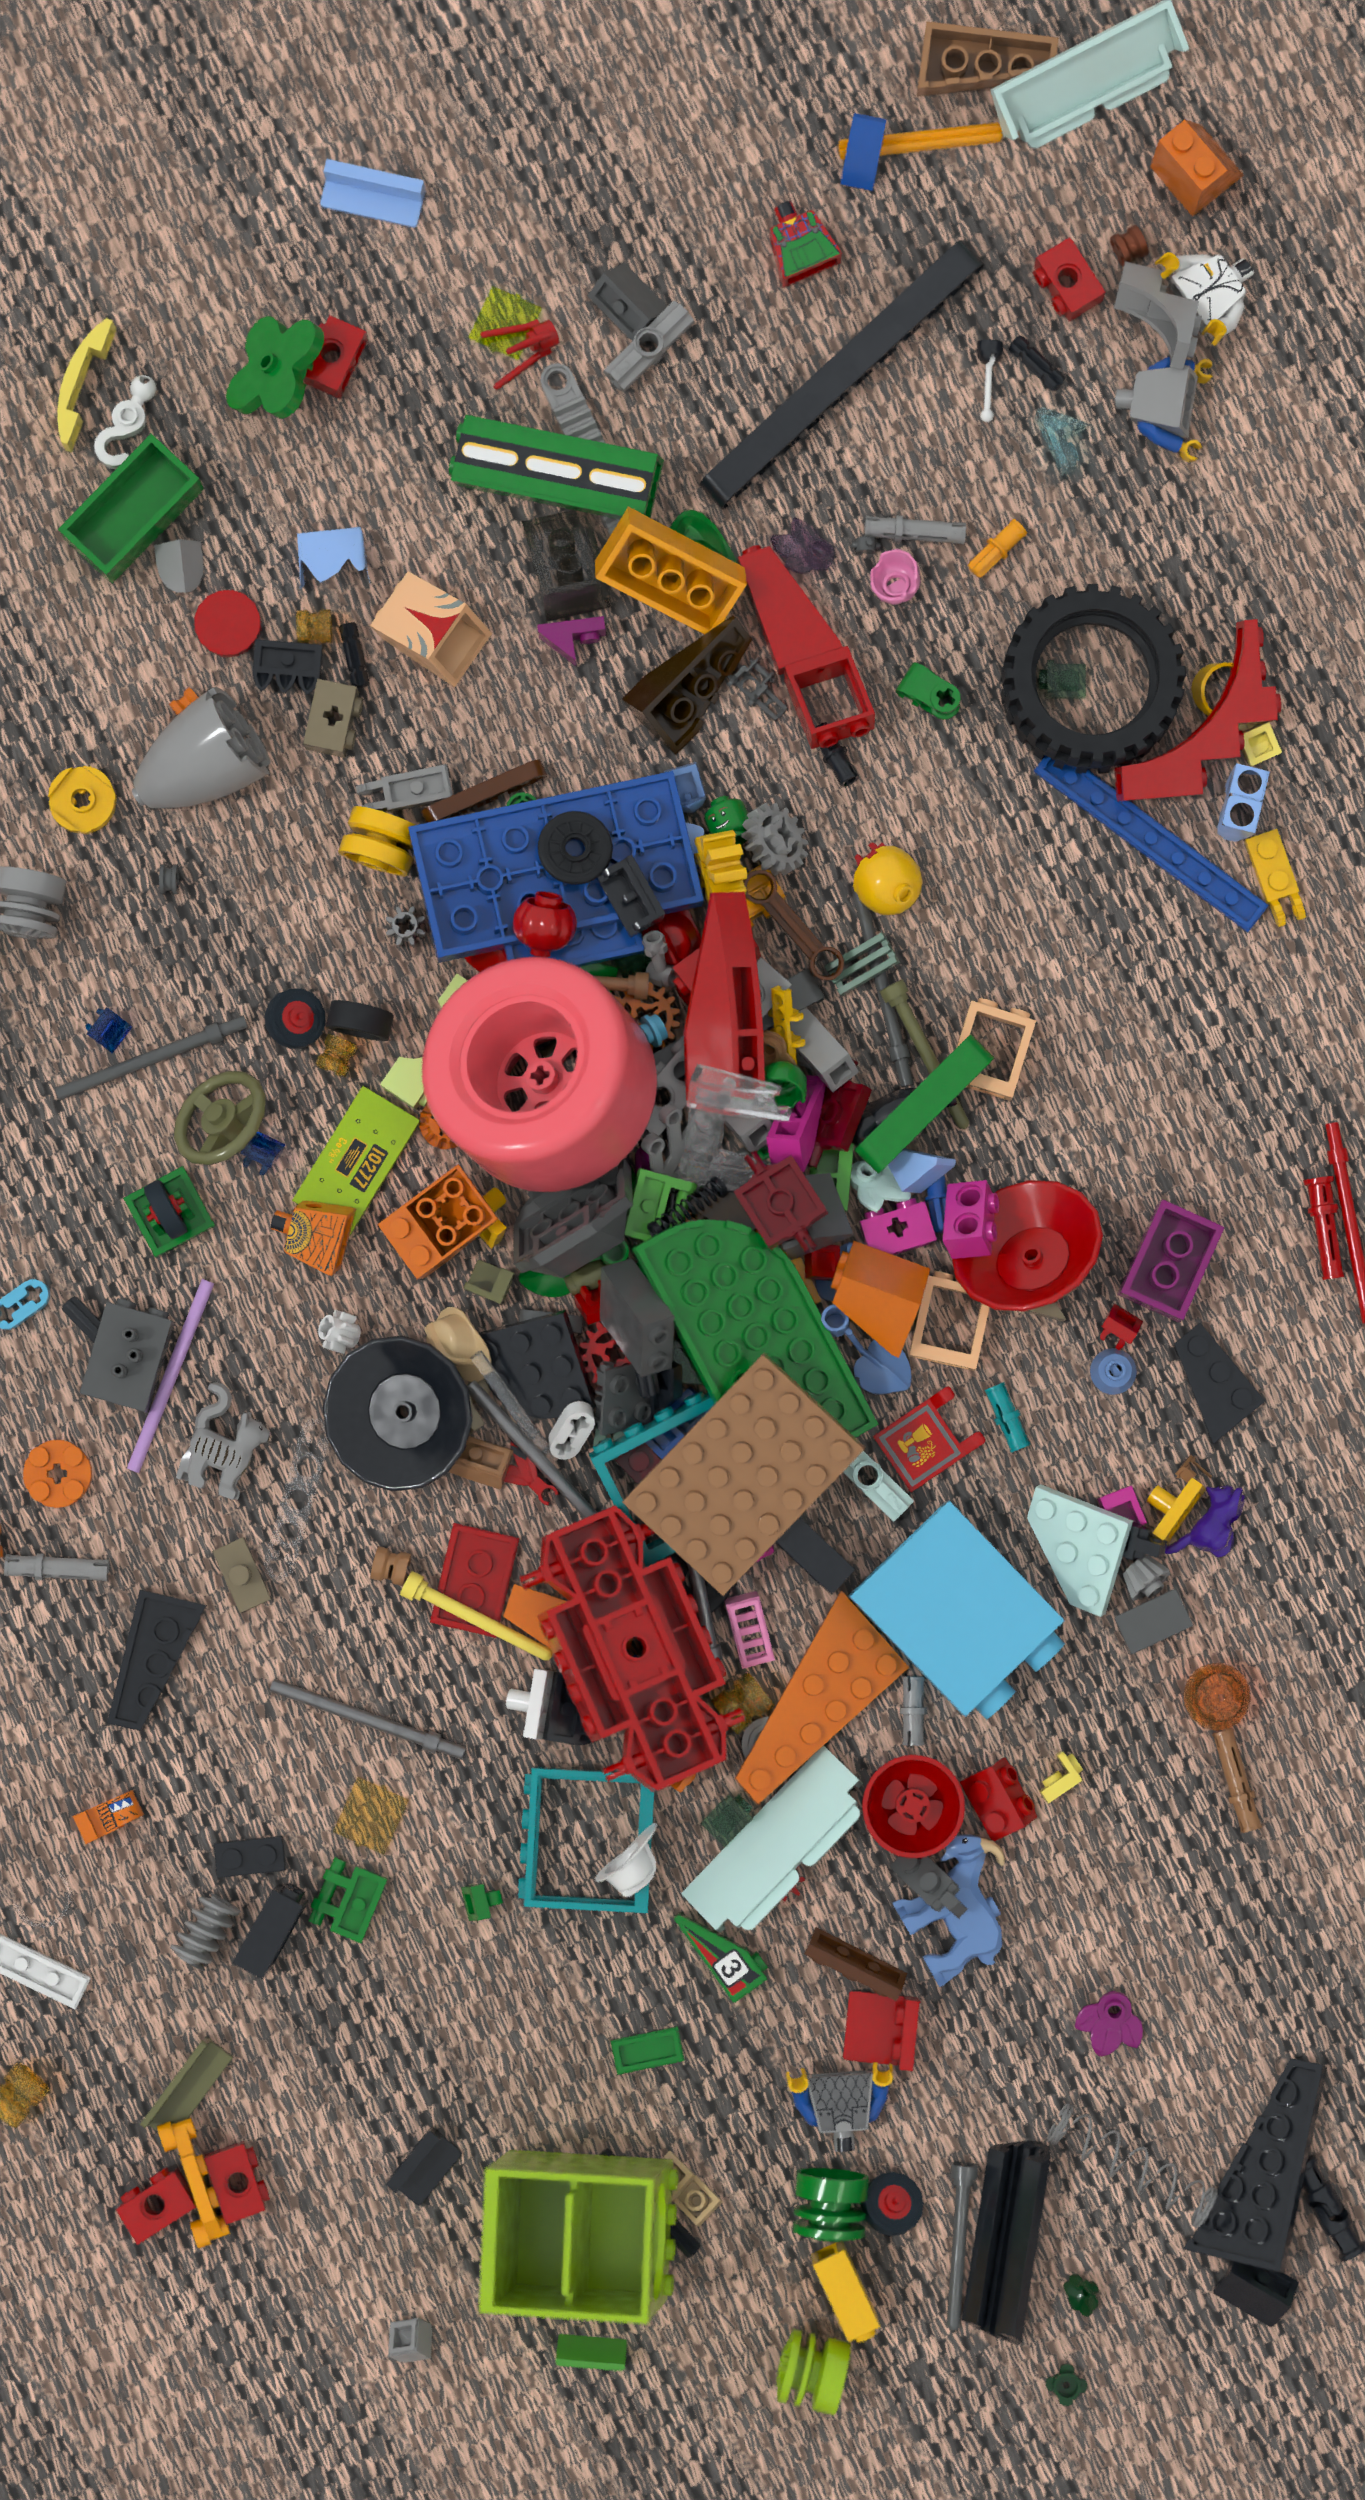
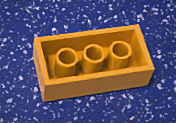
M629 506L595 560L596 579L702 634H706L725 620L747 585L745 567Z

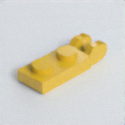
M1278 829L1245 839L1244 842L1266 904L1269 903L1276 925L1278 927L1286 925V916L1278 900L1288 896L1292 904L1293 914L1297 920L1306 918L1304 906L1298 894L1300 891Z

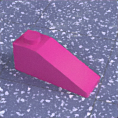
M805 1075L807 1079L806 1101L802 1103L800 1100L792 1109L787 1106H780L766 1137L771 1165L777 1164L792 1155L802 1172H805L814 1149L826 1085L818 1076Z

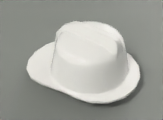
M653 1823L647 1827L623 1853L601 1869L596 1875V1882L607 1880L625 1897L632 1896L653 1879L656 1871V1860L647 1842L655 1832L657 1824Z

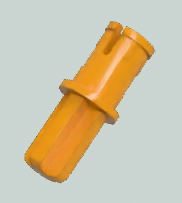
M1012 519L994 538H989L987 540L988 544L968 563L970 571L978 578H982L1001 559L1005 560L1008 557L1007 553L1027 535L1025 528L1017 520Z

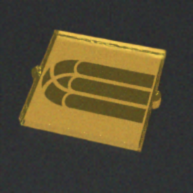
M357 1777L333 1832L354 1841L357 1847L363 1845L384 1855L409 1800L387 1790L386 1785L378 1786Z

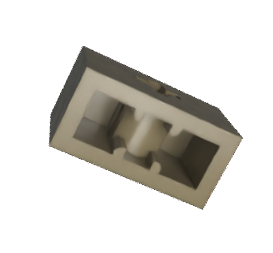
M317 679L303 741L306 750L343 758L346 756L347 749L353 750L356 730H352L354 717L360 718L363 708V698L359 697L357 687ZM335 712H338L342 721H336L335 726H331L327 717L331 718Z

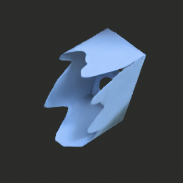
M361 527L297 534L301 589L305 585L302 561L319 582L325 581L338 573L347 559H350L358 571H362L365 568V564L367 569Z
M1238 763L1235 764L1226 781V797L1217 826V833L1223 839L1237 842L1256 833L1270 771ZM1240 774L1260 776L1262 780L1260 789L1253 794L1241 791L1238 786ZM1246 803L1252 807L1254 818L1249 825L1237 826L1232 822L1230 811L1235 804Z

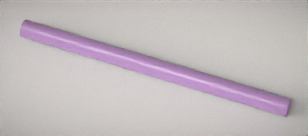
M204 1279L200 1282L128 1463L127 1469L137 1473L141 1470L214 1283Z

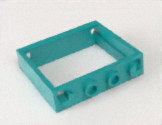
M701 1391L695 1395H690L684 1399L685 1404L675 1410L671 1406L662 1409L653 1415L655 1420L645 1425H642L641 1422L635 1423L623 1430L624 1436L614 1441L611 1438L601 1441L602 1443L593 1447V1452L589 1453V1457L614 1506H617L633 1522L634 1520L627 1506L623 1503V1498L605 1463L709 1410L714 1405L709 1393L703 1394ZM661 1538L647 1545L643 1541V1562L646 1567L675 1553Z
M532 1767L531 1774H525L524 1795H530L529 1809L523 1808L522 1829H528L527 1843H521L520 1864H526V1877H519L518 1898H524V1907L648 1913L649 1883L635 1893V1900L536 1894L542 1778L608 1782L605 1776L616 1771L603 1774V1770ZM624 1774L610 1781L641 1784L630 1774ZM642 1784L640 1789L638 1836L653 1824L654 1792H651ZM652 1837L647 1842L650 1849L652 1845Z

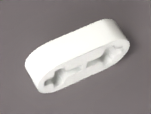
M577 1401L565 1407L548 1437L550 1452L554 1457L566 1460L575 1457L579 1453L595 1425L593 1408L590 1404Z

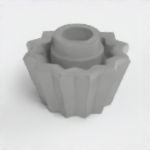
M1149 1555L1143 1559H1137L1123 1573L1133 1601L1140 1600L1145 1596L1152 1598L1164 1588L1163 1582L1170 1575L1167 1567Z

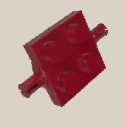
M853 1060V1062L855 1063V1065H856V1067H857L858 1062H857L856 1060ZM852 1078L833 1093L826 1086L814 1149L807 1164L808 1167L817 1169L822 1153L825 1150L835 1149L848 1152L872 1089L864 1084L854 1083L851 1081Z
M757 1151L751 1152L757 1164L747 1154L744 1159L754 1172V1175L746 1184L733 1192L768 1248L772 1250L786 1240L796 1238L805 1254L811 1251L804 1240L808 1242L812 1250H815L817 1244H815L807 1230L813 1223L829 1213L793 1156L790 1155L777 1164L765 1166Z

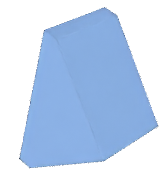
M904 1148L888 1164V1167L902 1192L922 1193L955 1166L956 1159Z

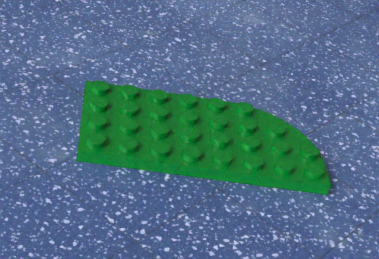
M705 1219L673 1226L632 1248L655 1293L674 1315V1329L714 1404L765 1353L855 1438L879 1425L830 1331L823 1326L822 1316L799 1272L781 1248L777 1246L770 1250L762 1236L748 1226L732 1221Z

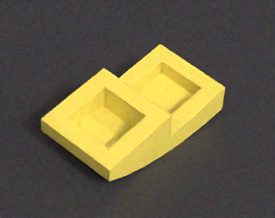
M1270 722L1238 724L1239 730H1242L1244 734V750L1242 752L1250 766H1254L1282 753Z

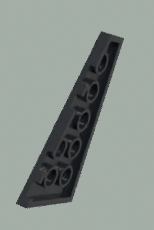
M1292 2058L1289 2060L1270 2094L1271 2099L1262 2115H1258L1254 2122V2129L1247 2142L1241 2145L1217 2188L1218 2195L1212 2210L1203 2224L1198 2227L1192 2239H1188L1183 2248L1184 2250L1279 2273L1285 2272L1327 2071L1326 2066Z

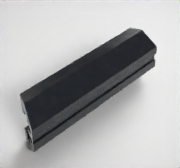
M1030 2140L996 2144L989 2148L962 2320L967 2324L1015 2345H1020L1023 2338L1051 2160L1050 2146L1037 2144Z

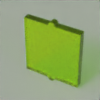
M492 286L468 339L489 347L492 353L498 351L519 360L523 350L507 354L506 349L526 340L525 333L529 332V330L482 338L480 333L482 331L531 322L538 319L542 307L521 299L518 293L512 295Z

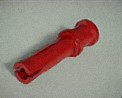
M1333 1176L1303 1180L1304 1186L1308 1188L1310 1207L1307 1211L1310 1217H1314L1323 1275L1322 1280L1344 1277L1334 1213H1337L1338 1204L1334 1203L1331 1186V1183L1334 1181Z

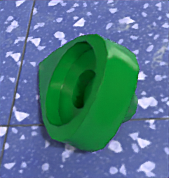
M695 510L683 511L670 526L672 530L738 564L730 546L716 525L703 513Z

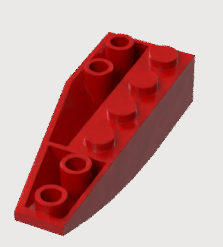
M745 892L710 893L684 1026L686 1100L765 1098L761 994Z

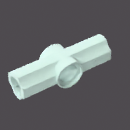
M864 1451L843 1471L855 1486L893 1522L914 1502L882 1470L880 1465L873 1461ZM871 1466L876 1471L877 1478L872 1485H864L859 1481L858 1471L861 1467Z

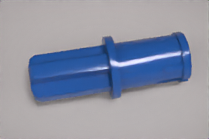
M945 1174L927 1188L928 1196L925 1197V1202H929L931 1222L935 1233H943L947 1193Z

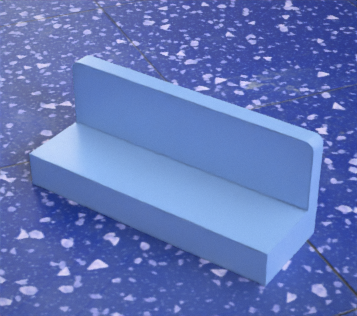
M326 159L323 171L326 181L320 202L321 207L412 228L417 227L426 191L424 180Z

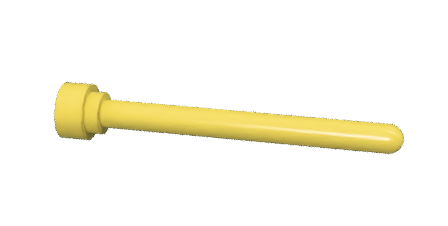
M411 1571L400 1592L401 1596L411 1601L413 1599L420 1601L422 1598L544 1661L552 1658L553 1652L547 1646L428 1586L429 1583L424 1581V1576L414 1571Z

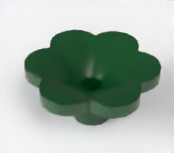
M1078 2274L1071 2275L1069 2281L1063 2285L1071 2308L1075 2311H1080L1083 2316L1088 2317L1093 2314V2310L1098 2308L1099 2305L1098 2299L1095 2296L1099 2292L1098 2285L1094 2281L1083 2280Z

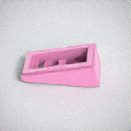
M757 1591L727 1598L724 1603L741 1668L744 1669L774 1661L775 1658ZM752 1605L754 1607V1610L735 1614L737 1609ZM757 1618L758 1624L742 1628L738 1626L739 1622ZM756 1632L761 1633L760 1638L742 1642L741 1636ZM764 1645L765 1651L750 1655L745 1654V1649Z

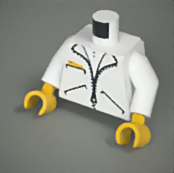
M1166 252L1155 261V265L1161 264L1166 268L1161 273L1163 279L1168 278L1172 273L1174 274L1171 276L1168 286L1175 296L1199 301L1196 314L1202 316L1199 330L1203 336L1209 333L1214 336L1215 339L1211 343L1213 346H1216L1222 337L1237 327L1244 311L1243 299L1246 295V290L1241 283L1254 275L1252 267L1246 259L1242 258L1229 267L1221 255L1214 257L1208 254L1176 256L1171 252Z

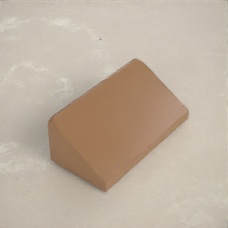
M469 1436L465 1451L449 1472L496 1489H501L510 1465L513 1450Z

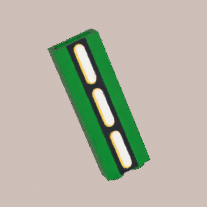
M466 414L464 422L458 426L456 433V442L459 443L456 456H452L449 464L451 481L458 486L618 520L621 519L629 506L651 518L664 460L658 454Z

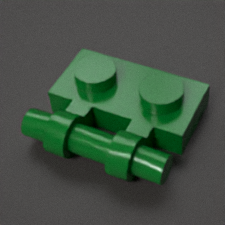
M334 1857L330 1868H326L322 1878L325 1881L318 1897H314L310 1907L313 1910L308 1921L321 1926L325 1914L332 1916L334 1921L329 1931L362 1943L388 1878L359 1866L355 1867L351 1878L342 1874L347 1861ZM337 1885L346 1888L340 1906L330 1903Z

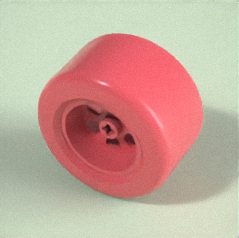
M523 957L501 962L481 971L460 986L446 1001L437 1014L425 1042L422 1058V1083L429 1109L442 1131L490 1175L503 1183L528 1191L559 1192L581 1187L597 1180L615 1168L633 1150L642 1137L654 1109L657 1093V1069L650 1043L644 1031L597 978L580 967L562 960L547 957ZM557 1040L551 1057H538L536 1046L544 1042ZM577 1050L574 1071L568 1072L563 1063L572 1051ZM523 1057L528 1062V1067L524 1074L520 1077L509 1076L515 1064ZM524 1090L528 1097L527 1101L518 1111L513 1112L508 1106L506 1096L511 1092Z

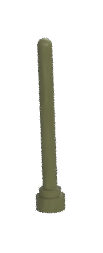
M901 979L880 990L879 993L885 1003L888 1002L891 1008L895 1007L929 1074H931L940 1064L907 1002L909 997L906 992L909 990L904 980ZM956 1096L957 1104L947 1108L959 1129H966L969 1126V1119Z

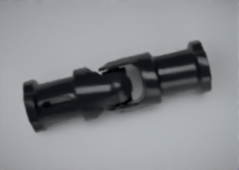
M1315 2154L1310 2155L1302 2186L1305 2190L1303 2196L1314 2211V2215L1325 2235L1331 2236L1340 2252L1338 2256L1340 2261H1349L1365 2251V2242L1360 2241L1351 2225L1353 2220L1338 2197L1331 2181L1326 2180L1317 2165L1318 2158Z

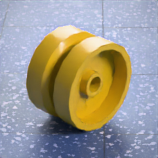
M354 806L348 820V825L358 834L343 835L338 850L339 854L370 869L397 876H408L413 863V857L404 849H412L408 827L415 824L376 809Z

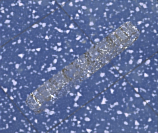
M321 1419L308 1420L300 1431L264 1561L265 1572L273 1580H286L293 1575L296 1569L330 1443L326 1436L324 1439H318L315 1449H322L320 1457L312 1452H301L303 1444L307 1447L311 1445L312 1437L307 1435L308 1429H314L316 1424L321 1425V1431L326 1433L325 1423ZM305 1457L313 1458L317 1464L316 1472L309 1477L302 1476L298 1471V1463ZM295 1490H302L307 1494L308 1502L303 1509L296 1510L289 1504V1496ZM288 1522L295 1524L299 1530L297 1539L290 1543L283 1541L280 1537L281 1527ZM276 1543L283 1547L295 1548L293 1555L286 1552L284 1563L289 1564L288 1571H282L280 1575H276L275 1568L271 1567V1561L278 1560L281 1550H274Z

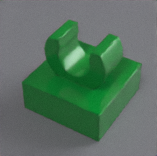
M483 1884L461 1887L469 1921L491 1918L489 1907L503 1903L500 1890L485 1892Z

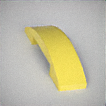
M104 319L85 337L75 351L65 372L58 399L57 421L60 440L66 451H73L83 424L79 413L73 411L93 356L104 360L107 358L117 330L113 320Z

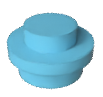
M654 1014L652 1016L644 1015L640 1018V1027L644 1031L649 1043L654 1047L662 1045V1041L668 1038V1034L660 1017Z

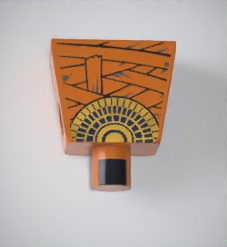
M302 1201L294 1208L293 1214L276 1210L272 1218L271 1229L287 1234L284 1245V1252L332 1276L341 1268L356 1208L314 1201Z

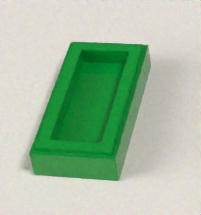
M678 2026L610 2040L617 2075L685 2061Z

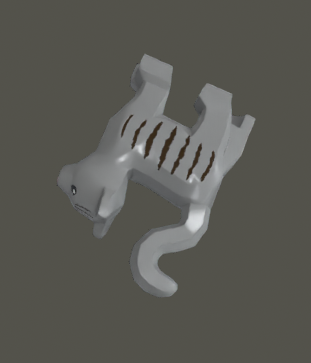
M214 1382L208 1386V1390L218 1396V1402L202 1408L198 1413L190 1447L181 1458L176 1478L188 1481V1484L203 1489L207 1483L204 1475L206 1469L209 1466L222 1471L219 1495L232 1500H238L241 1492L236 1485L250 1465L253 1450L260 1444L268 1442L270 1431L263 1426L262 1422L252 1418L251 1412L242 1414L237 1424L235 1440L226 1438L211 1430L209 1427L210 1419L223 1415L231 1407L232 1401L230 1390L224 1384Z

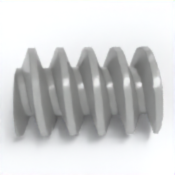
M210 1893L212 1895L210 1898L199 1897L198 1900L205 1907L203 1910L194 1908L191 1910L197 1921L186 1920L184 1922L190 1933L179 1932L177 1934L183 1945L171 1944L170 1946L180 1959L202 1971L206 1970L201 1963L210 1964L213 1960L208 1951L217 1952L220 1948L215 1939L224 1940L227 1936L222 1927L231 1928L234 1924L228 1915L238 1916L241 1912L236 1906L213 1893Z

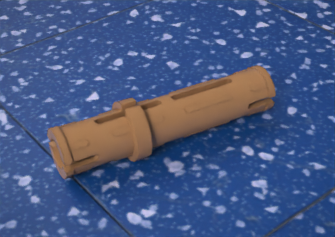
M1233 1728L1212 1733L1230 1792L1228 1800L1230 1804H1233L1241 1833L1262 1828L1253 1799L1256 1795L1254 1790L1250 1789Z

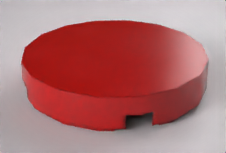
M219 590L208 595L198 606L194 617L195 632L200 643L210 652L221 657H236L249 651L255 640L259 637L261 632V616L255 603L245 594L234 590Z

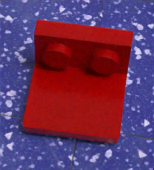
M850 1991L843 2059L867 2063L877 2062L878 2064L886 2065L892 2064L898 2066L899 2070L913 2071L920 2004L918 1997L900 1995L897 2001L873 1992Z

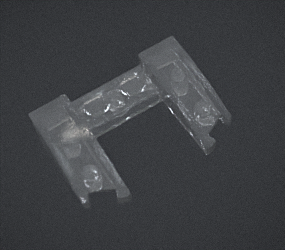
M697 1064L689 1082L687 1099L689 1116L685 1149L680 1160L678 1179L695 1183L697 1187H700L702 1185L706 1186L707 1181L717 1176L724 1182L728 1191H734L746 1184L754 1175V1172L744 1159L746 1155L721 1149L725 1115L751 1119L789 1121L792 1113L790 1106L778 1107L774 1096L781 1093V1086ZM762 1160L765 1166L775 1164L769 1161ZM708 1183V1188L712 1189L710 1183Z

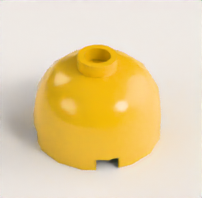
M883 846L876 849L878 853L874 854L870 859L865 857L860 862L854 874L853 888L854 892L858 894L859 901L869 910L884 916L896 915L908 910L917 901L922 889V875L920 867L903 849L895 846Z

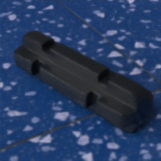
M1019 335L1011 342L1009 351L1016 358L1020 356L1022 358L1021 362L1040 380L1043 378L1045 380L1044 384L1050 390H1057L1064 383L1065 375L1057 368L1054 370L1052 368L1053 364L1035 347L1031 348L1029 346L1030 342L1023 336Z
M355 622L345 623L339 626L341 639L344 641L343 649L348 670L351 671L349 674L351 684L357 688H364L370 684L367 670H364L366 663L361 642L357 639L360 637L357 624Z

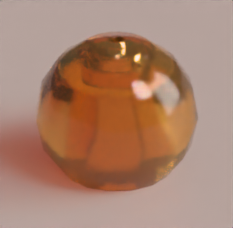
M1221 1662L1209 1663L1196 1669L1188 1678L1183 1692L1184 1706L1190 1718L1201 1727L1213 1731L1228 1730L1239 1724L1248 1713L1251 1703L1250 1686L1245 1676L1235 1667ZM1220 1694L1224 1695L1223 1701H1220L1218 1699V1696Z

